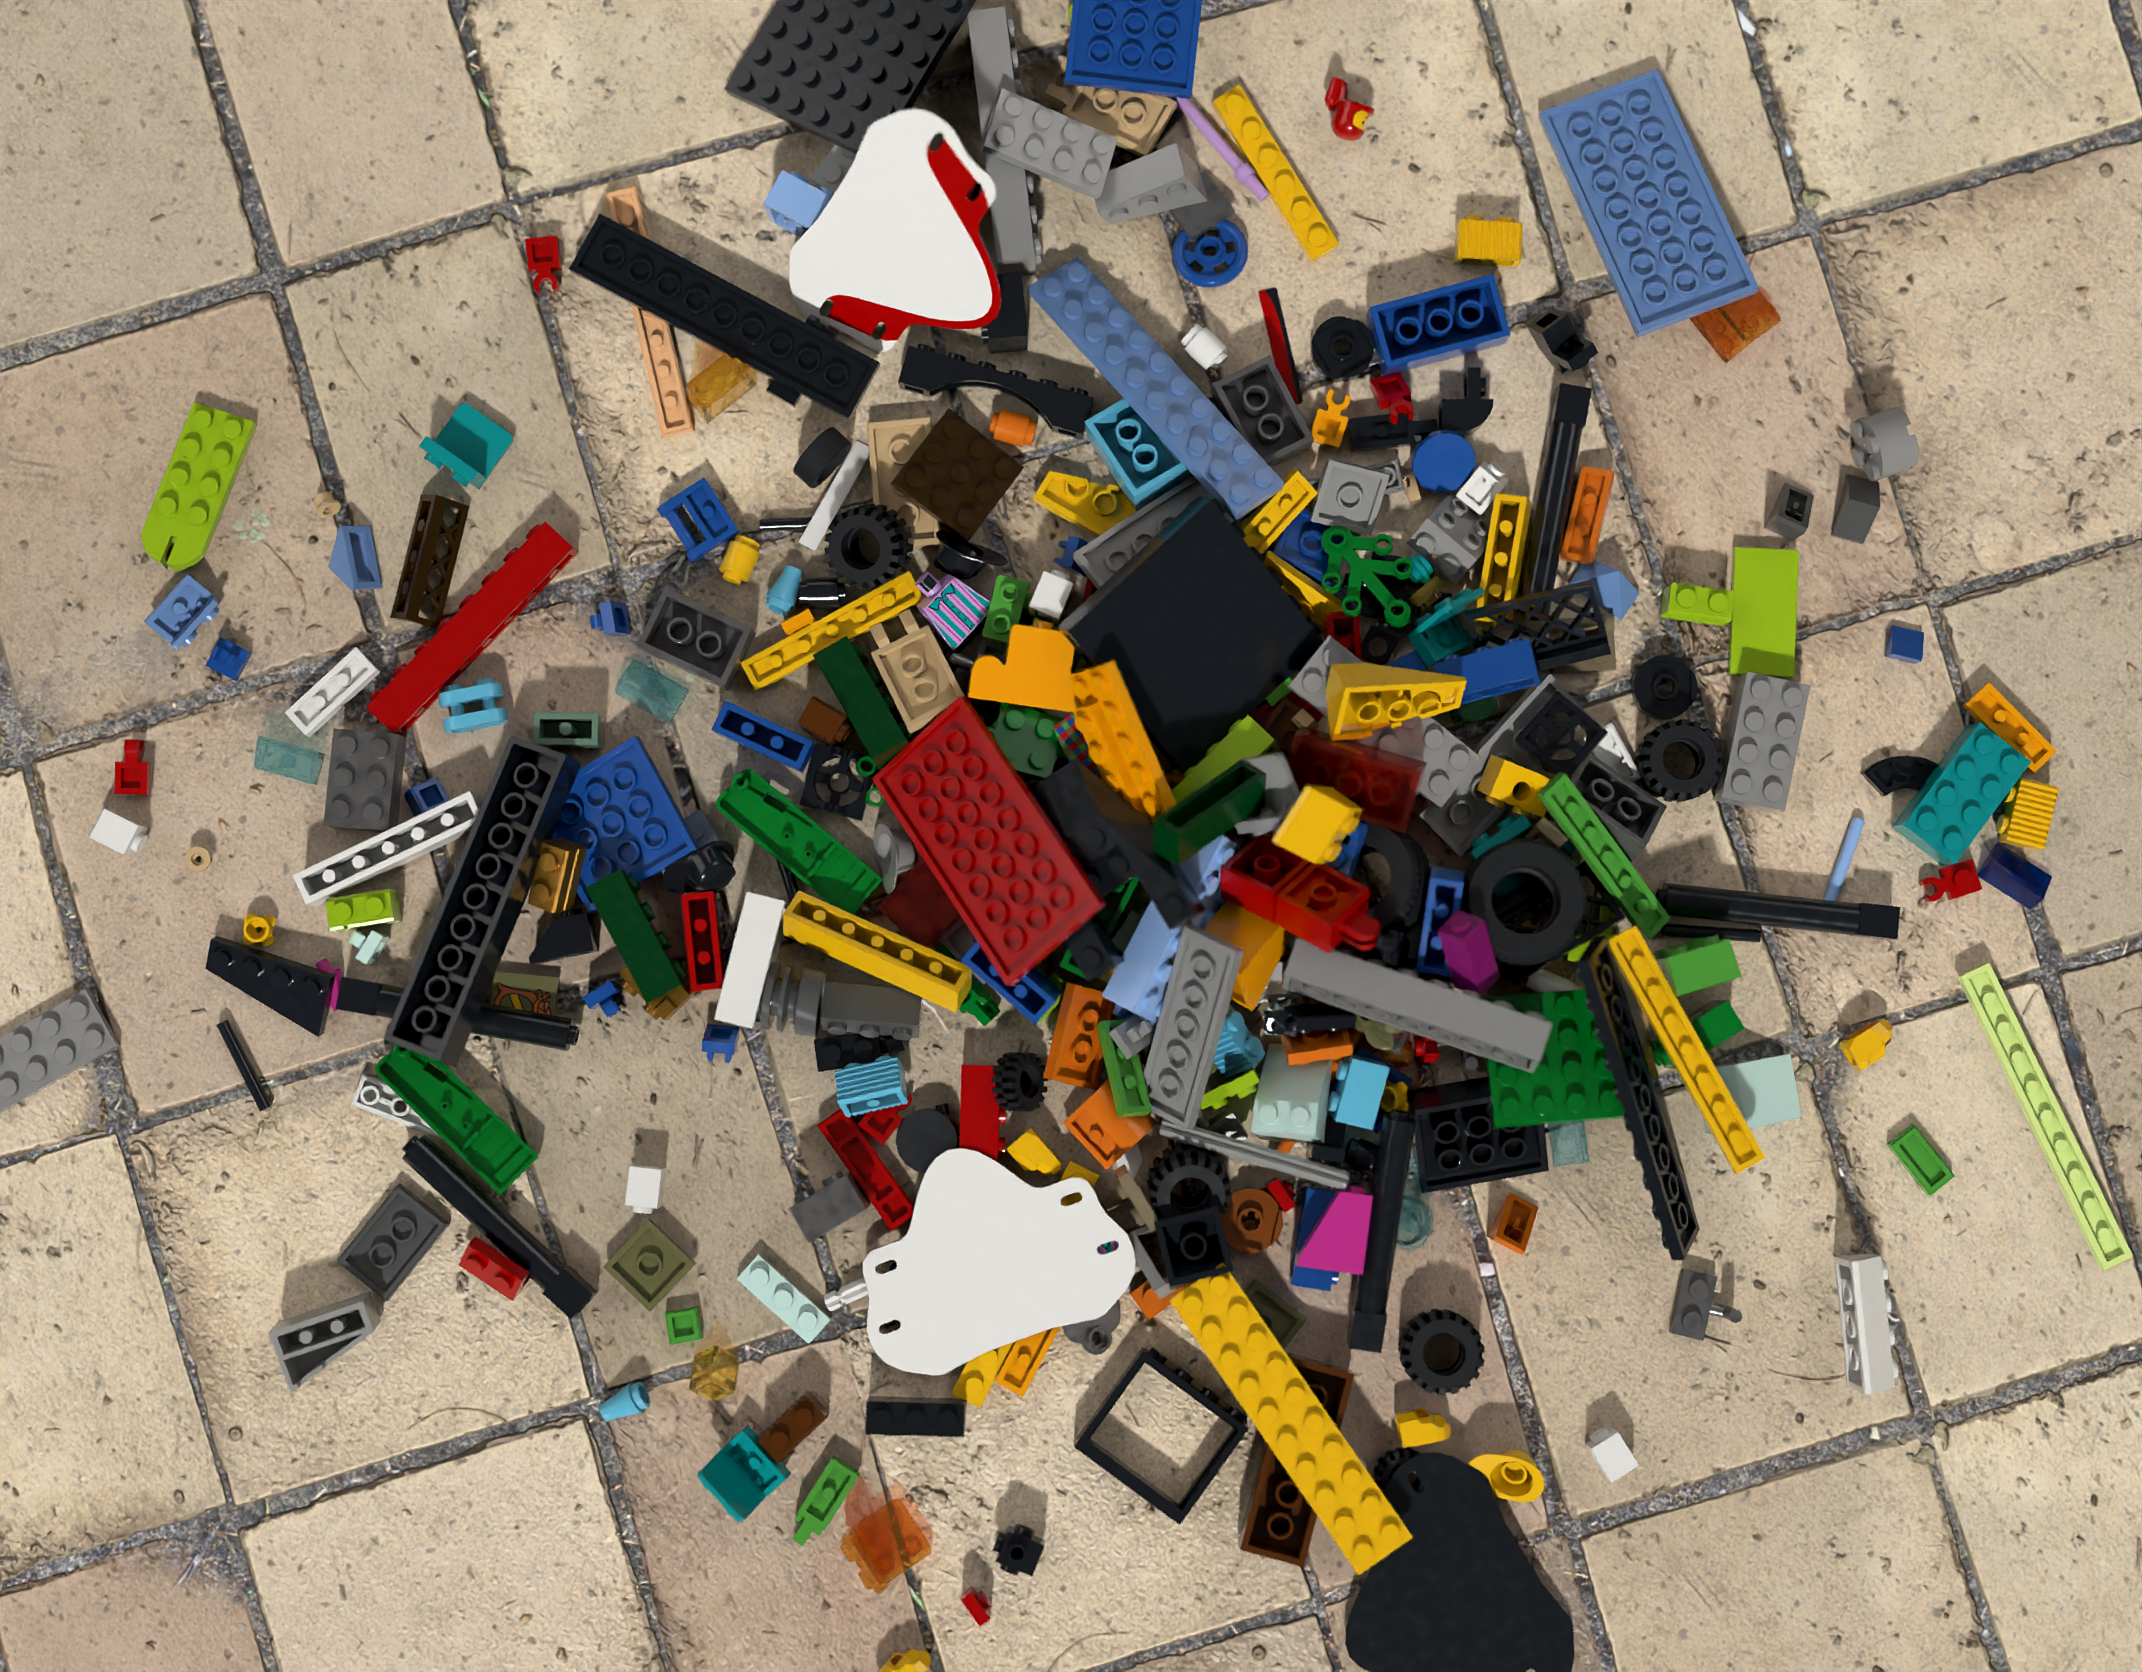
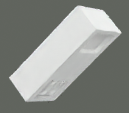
M746 892L715 1020L752 1029L760 1028L761 1015L759 1004L771 962H776L783 937V914L790 903Z

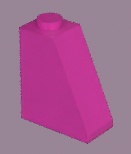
M1347 1185L1345 1191L1336 1190L1295 1256L1294 1263L1297 1266L1363 1275L1373 1199L1372 1195L1365 1194V1187Z

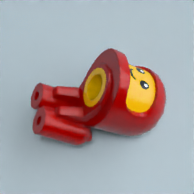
M1332 76L1324 97L1328 110L1334 111L1331 120L1332 131L1338 138L1346 141H1356L1363 136L1368 117L1374 115L1375 109L1348 100V83L1344 82L1343 79Z

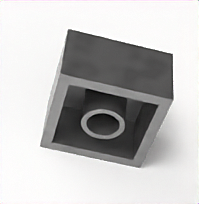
M840 1170L822 1181L824 1188L816 1192L811 1187L793 1198L796 1204L790 1207L789 1210L808 1243L863 1212L870 1206L850 1172L843 1175Z

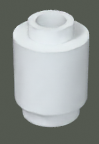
M1199 324L1195 325L1181 341L1186 347L1185 351L1206 371L1211 368L1215 371L1218 370L1228 359V356L1225 354L1228 347L1207 327L1202 328Z

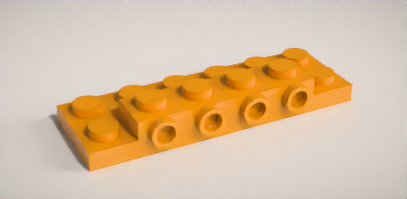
M1115 661L1082 669L1069 675L1073 683V690L1082 703V706L1072 710L1075 715V726L1083 734L1087 742L1088 756L1096 763L1101 774V780L1154 824V820L1175 806L1176 802Z

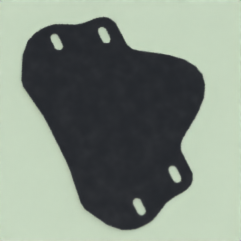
M1438 1452L1417 1455L1399 1466L1382 1493L1413 1538L1370 1567L1368 1575L1353 1604L1346 1625L1345 1644L1349 1657L1360 1668L1369 1672H1526L1528 1669H1533L1535 1672H1571L1574 1662V1631L1572 1621L1542 1584L1512 1535L1486 1477L1459 1459ZM1412 1472L1417 1474L1424 1486V1490L1421 1493L1415 1492L1408 1481V1475Z

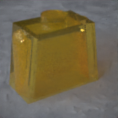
M724 353L686 384L687 400L708 424L753 388L756 383L749 376L744 364L738 358H732L728 353Z

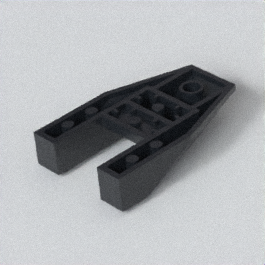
M1074 759L1029 788V791L1101 898L1137 876L1169 930L1179 928L1206 911L1180 866L1154 852V824L1078 759ZM1096 913L1065 939L1072 957L1087 982L1099 978L1124 962Z

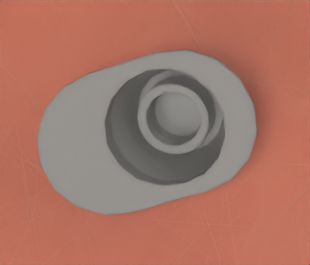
M881 823L874 832L873 850L885 891L890 894L895 887L897 875L913 869L919 857L912 840L906 832L891 830L886 824Z

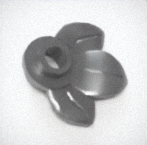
M1117 1300L1105 1315L1097 1319L1062 1326L1065 1336L1071 1342L1081 1343L1083 1349L1090 1354L1098 1355L1104 1353L1112 1343L1111 1332L1120 1323L1119 1302ZM1094 1332H1097L1098 1339L1095 1343H1092V1335Z

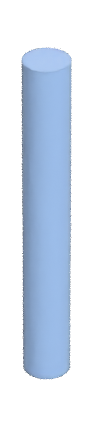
M1853 817L1823 900L1837 901L1865 823L1862 819Z

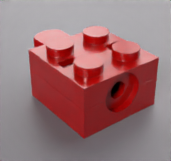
M1312 863L1276 898L1275 924L1328 954L1343 940L1361 950L1372 949L1377 945L1380 922L1367 915L1370 889L1325 864Z

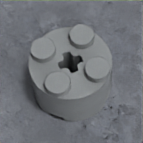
M1898 407L1872 414L1850 423V430L1856 447L1851 450L1853 462L1857 467H1863L1870 481L1908 471L1918 463L1919 449L1916 435L1909 436L1906 426L1911 425V422L1905 412Z

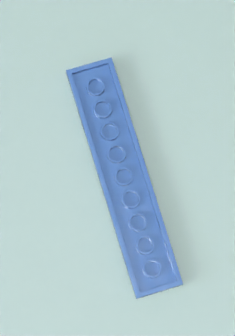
M1079 257L1074 258L1030 285L1028 293L1204 488L1222 503L1234 521L1283 489L1285 482Z

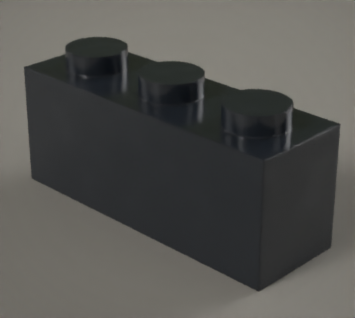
M869 1396L866 1401L865 1434L964 1437L966 1400L954 1398Z

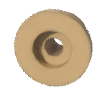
M330 492L320 493L314 498V504L317 507L316 514L319 518H329L341 509L340 502L334 500Z
M195 846L186 852L185 864L191 871L202 872L211 865L212 857L206 848Z

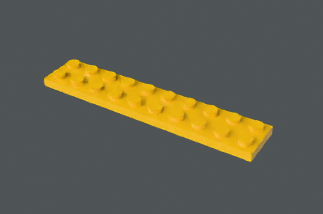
M1221 1263L1216 1268L1225 1266V1264ZM1230 1272L1195 1280L1169 1299L1358 1575L1413 1538Z

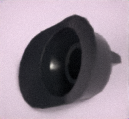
M938 530L936 532L940 545L934 560V566L957 579L975 577L986 564L1004 566L1008 563L1006 557L992 549L971 542L965 543L956 535L946 531Z
M713 841L678 859L666 869L663 876L664 887L670 892L677 894L692 891H714L717 893L723 890L736 874L732 864L735 855L733 847L726 841Z

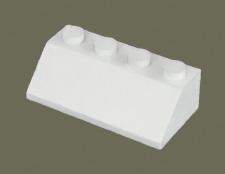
M1874 1253L1834 1256L1847 1387L1865 1395L1894 1388V1378L1898 1377V1366L1895 1358H1892L1891 1345L1895 1343V1336L1892 1326L1888 1324L1887 1313L1891 1312V1300L1889 1294L1885 1293L1884 1280L1888 1278L1886 1262L1882 1260L1881 1255Z

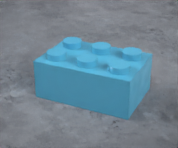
M1125 399L1084 421L1088 439L1136 512L1191 477V473Z

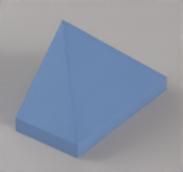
M370 525L341 526L337 532L328 567L350 590L379 589L382 587Z
M1594 561L1593 566L1582 564L1568 584L1592 579L1599 606L1609 613H1613L1619 620L1623 619L1640 594L1619 570ZM1588 591L1581 593L1588 599L1590 598Z

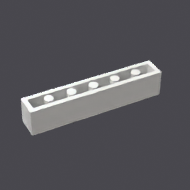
M471 791L464 793L292 875L305 904L318 906L324 903L325 899L335 898L469 834L482 805L478 794Z

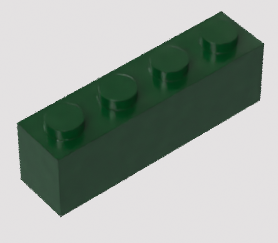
M847 636L813 656L878 769L887 765L909 744L907 740L912 735L903 720L898 723L895 721L892 714L897 710L888 694L882 697L877 690L882 684L873 668L866 671L862 662L866 661L867 658L859 644L856 643L852 646Z
M1240 760L1154 820V852L1177 865L1182 864L1265 805L1266 773Z
M619 869L587 886L586 890L645 1002L653 1003L685 986L682 978L686 976V973L679 960L673 961L667 949L671 945L663 930L657 932L652 920L656 919V916L647 901L641 902L637 891L641 890L635 876L632 873L627 875L625 870Z

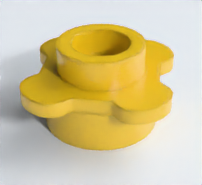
M253 913L247 914L244 918L243 942L247 945L262 943L264 946H271L275 941L273 936V926L276 925L275 917L269 914L264 917H257ZM258 927L262 928L261 933L257 932Z
M1386 1080L1380 1107L1386 1112H1391L1394 1109L1408 1111L1409 1104L1406 1102L1407 1085L1402 1081L1394 1084Z

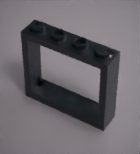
M1142 1347L1075 1439L1074 1448L1180 1525L1249 1430V1427L1244 1422L1246 1416L1235 1407L1230 1406L1227 1410L1218 1403L1220 1397L1206 1386L1200 1390L1191 1383L1194 1378L1182 1368L1177 1367L1174 1371L1165 1364L1167 1358L1153 1347L1149 1352ZM1144 1363L1148 1364L1233 1427L1179 1503L1091 1439V1436Z

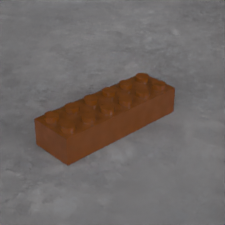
M1288 1352L1287 1356L1340 1431L1355 1374L1351 1369ZM1265 1440L1239 1535L1238 1546L1242 1551L1304 1567L1317 1514Z

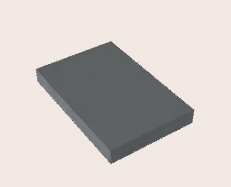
M400 1183L337 1259V1262L385 1301H389L448 1228L450 1223Z

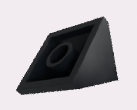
M1218 1206L1154 1222L1159 1251L1169 1287L1234 1271ZM1221 1263L1225 1264V1266L1216 1268Z

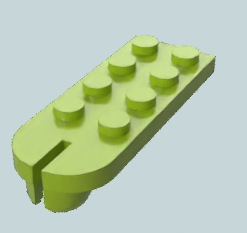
M193 402L142 530L144 549L154 561L163 565L166 569L170 567L173 572H179L197 564L205 556L257 427L254 421ZM173 546L169 559H167V552Z

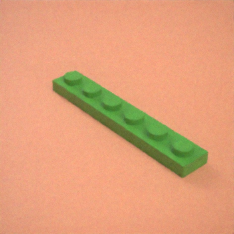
M1557 773L1536 795L1631 924L1637 926L1643 939L1650 940L1671 917L1566 773Z

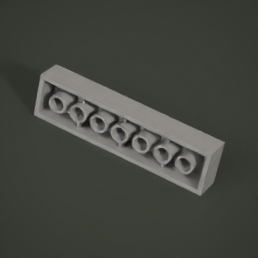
M1005 6L970 10L967 15L982 142L998 91L1004 88L1022 96L1020 79L1014 80L1019 78L1017 49L1015 48L1013 17L1006 18ZM983 151L985 172L996 186V197L990 206L997 272L998 274L1022 272V276L1036 275V264H1041V247L1039 236H1033V233H1038L1036 206L1029 205V202H1034L1032 173L1025 174V171L1028 170Z
M1296 939L1284 974L1283 990L1532 1074L1539 1064L1552 1023L1545 1021L1546 1017L1530 1011H1527L1526 1014L1514 1011L1512 1005L1502 1001H1494L1493 1004L1481 1000L1482 996L1472 991L1463 990L1460 993L1449 989L1450 985L1439 980L1432 979L1430 982L1418 979L1416 973L1406 969H1399L1398 972L1388 969L1386 964L1376 959L1368 958L1367 961L1355 958L1353 952L1343 948H1336L1335 951L1332 950L1328 954L1305 940Z

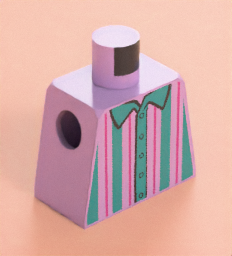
M926 571L915 582V586L925 594L923 599L917 604V608L942 643L953 651L988 614L991 602L948 573L938 581L929 571Z

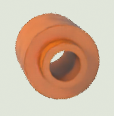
M1002 408L1000 414H993L989 431L994 432L993 439L1019 447L1024 445L1032 446L1038 422L1031 420V416Z

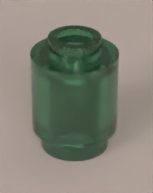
M1490 697L1460 705L1459 708L1450 710L1448 713L1454 724L1460 723L1462 727H1465L1491 716L1492 711L1497 710L1498 706L1495 697Z

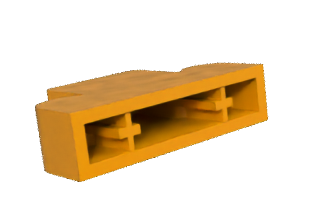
M1035 620L1034 626L1011 624L1004 663L1002 664L999 659L989 654L977 657L970 669L967 696L983 700L1073 712L1072 710L1082 706L1080 699L1073 690V683L1069 676L1071 675L1075 648L1060 630L1053 629L1054 623Z

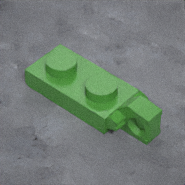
M833 1455L797 1512L798 1515L795 1520L801 1525L792 1540L804 1546L812 1531L817 1535H820L823 1530L825 1531L858 1479L859 1471Z

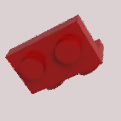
M476 1236L467 1245L459 1263V1266L511 1301L516 1298L530 1279L527 1270Z

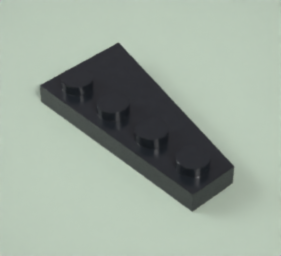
M219 936L211 939L206 970L317 1037L324 1034L336 977L335 974Z

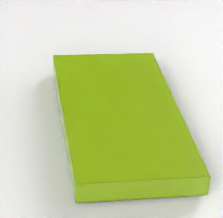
M1752 547L1733 548L1731 590L1733 589L1735 592L1729 629L1728 675H1741L1745 672H1752L1778 678L1794 677L1799 550Z

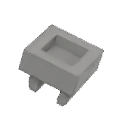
M1137 1014L1109 1032L1127 1060L1153 1041V1037L1150 1034L1153 1028L1146 1019L1141 1021Z

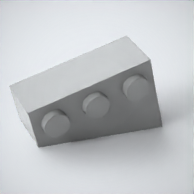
M1177 143L1108 171L1102 194L1097 200L1095 199L1098 213L1109 224L1121 223L1208 201L1200 168Z
M370 1291L277 1322L270 1330L269 1336L291 1393L375 1331L381 1320Z

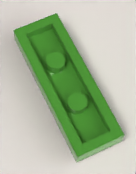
M1128 1019L1101 1021L1096 1025L1118 1118L1145 1116L1152 1111L1138 1053L1127 1060L1109 1034V1032Z

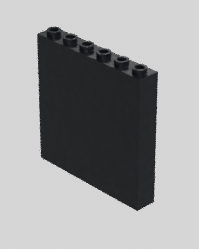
M1204 496L1197 497L1057 626L1090 667L1115 661L1146 735L1169 763L1183 773L1201 760L1213 744L1220 742L1228 734L1229 729L1236 721L1243 720L1283 681L1307 661L1323 642L1318 635L1321 632L1320 628L1310 618L1306 619L1300 612L1302 606L1298 600L1291 594L1287 595L1281 588L1284 585L1283 581L1275 572L1266 569L1263 565L1265 559L1255 547H1249L1244 541L1246 537L1244 531L1236 523H1230L1224 514L1227 511L1222 503L1216 498L1211 499Z

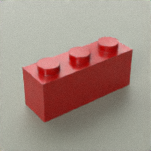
M708 891L681 894L691 992L722 989L725 970L717 893Z
M962 1064L959 1148L977 1151L999 1163V1157H1005V1137H999L1000 1124H1006V1109H1002L1000 1103H996L995 1097L998 1094L992 1093V1088L996 1087L995 1082H991V1078L996 1077L993 1068L999 1065Z

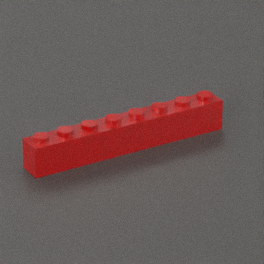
M546 521L541 526L539 524L535 525L527 533V541L519 549L515 547L505 556L503 560L505 564L497 572L493 570L485 576L481 582L482 588L475 595L471 593L459 604L460 610L455 616L444 619L436 629L438 633L430 641L425 640L414 651L416 656L408 664L403 663L393 672V680L385 688L381 686L370 696L369 700L371 703L366 708L393 734L403 736L438 699V695L444 692L443 688L452 685L578 554Z

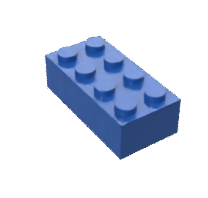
M1493 274L1371 306L1366 314L1368 327L1374 338V348L1382 376L1503 345L1511 335Z

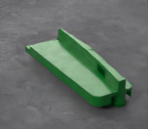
M746 768V770L736 773L732 777L731 785L716 800V807L723 815L829 904L854 915L883 881L882 877L751 769Z
M394 1044L393 1050L376 1064L375 1071L379 1078L499 1195H502L539 1159V1156L443 1062Z

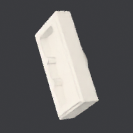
M1608 721L1601 725L1608 731V734L1591 754L1631 782L1640 779L1639 771L1613 723ZM1586 735L1581 737L1584 743L1586 741Z

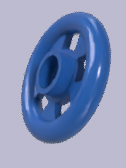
M1227 219L1216 225V230H1219L1218 238L1214 236L1205 237V233L1195 238L1194 240L1198 241L1195 246L1194 252L1185 249L1190 240L1185 231L1181 229L1178 233L1172 250L1173 261L1180 275L1188 282L1200 287H1219L1231 282L1242 272L1248 258V243L1241 229ZM1233 241L1236 252L1227 254L1224 243ZM1209 250L1216 252L1214 256L1205 255ZM1195 260L1204 267L1200 273L1190 267ZM1222 262H1225L1228 268L1220 273H1216L1213 267H1217Z

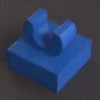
M1069 536L1068 541H1060L1058 546L1065 549L1062 559L1054 558V562L1077 576L1087 577L1073 559V554L1088 544V542Z
M606 601L599 603L601 614L590 616L591 628L604 630V635L621 637L631 634L626 603Z
M220 637L205 666L238 681L252 653Z
M610 980L583 997L589 1009H595L600 1006L607 1017H612L621 1011L613 998L622 992L616 981Z
M707 1024L702 1039V1052H707L708 1061H713L715 1053L725 1054V1063L731 1061L739 1040V1027Z

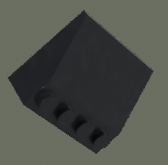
M1488 1076L1414 1089L1407 1092L1406 1102L1409 1104L1407 1112L1411 1113L1410 1118L1416 1120L1412 1145L1421 1193L1549 1171L1544 1125L1493 1127Z

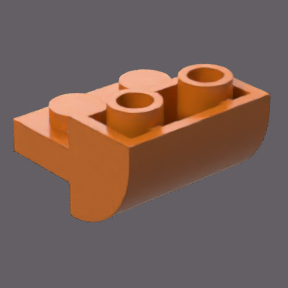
M1109 1079L1063 1122L1068 1130L1106 1170L1127 1153L1157 1123L1150 1114L1118 1118Z

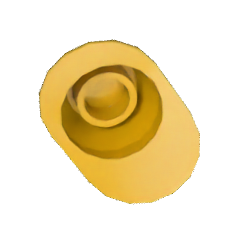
M1510 1449L1501 1454L1484 1453L1475 1456L1468 1462L1469 1466L1486 1477L1495 1498L1526 1503L1534 1501L1541 1496L1544 1489V1478L1531 1456L1521 1450Z

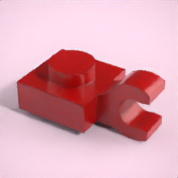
M125 739V762H115L114 794L151 795V763L142 762L145 752V741Z

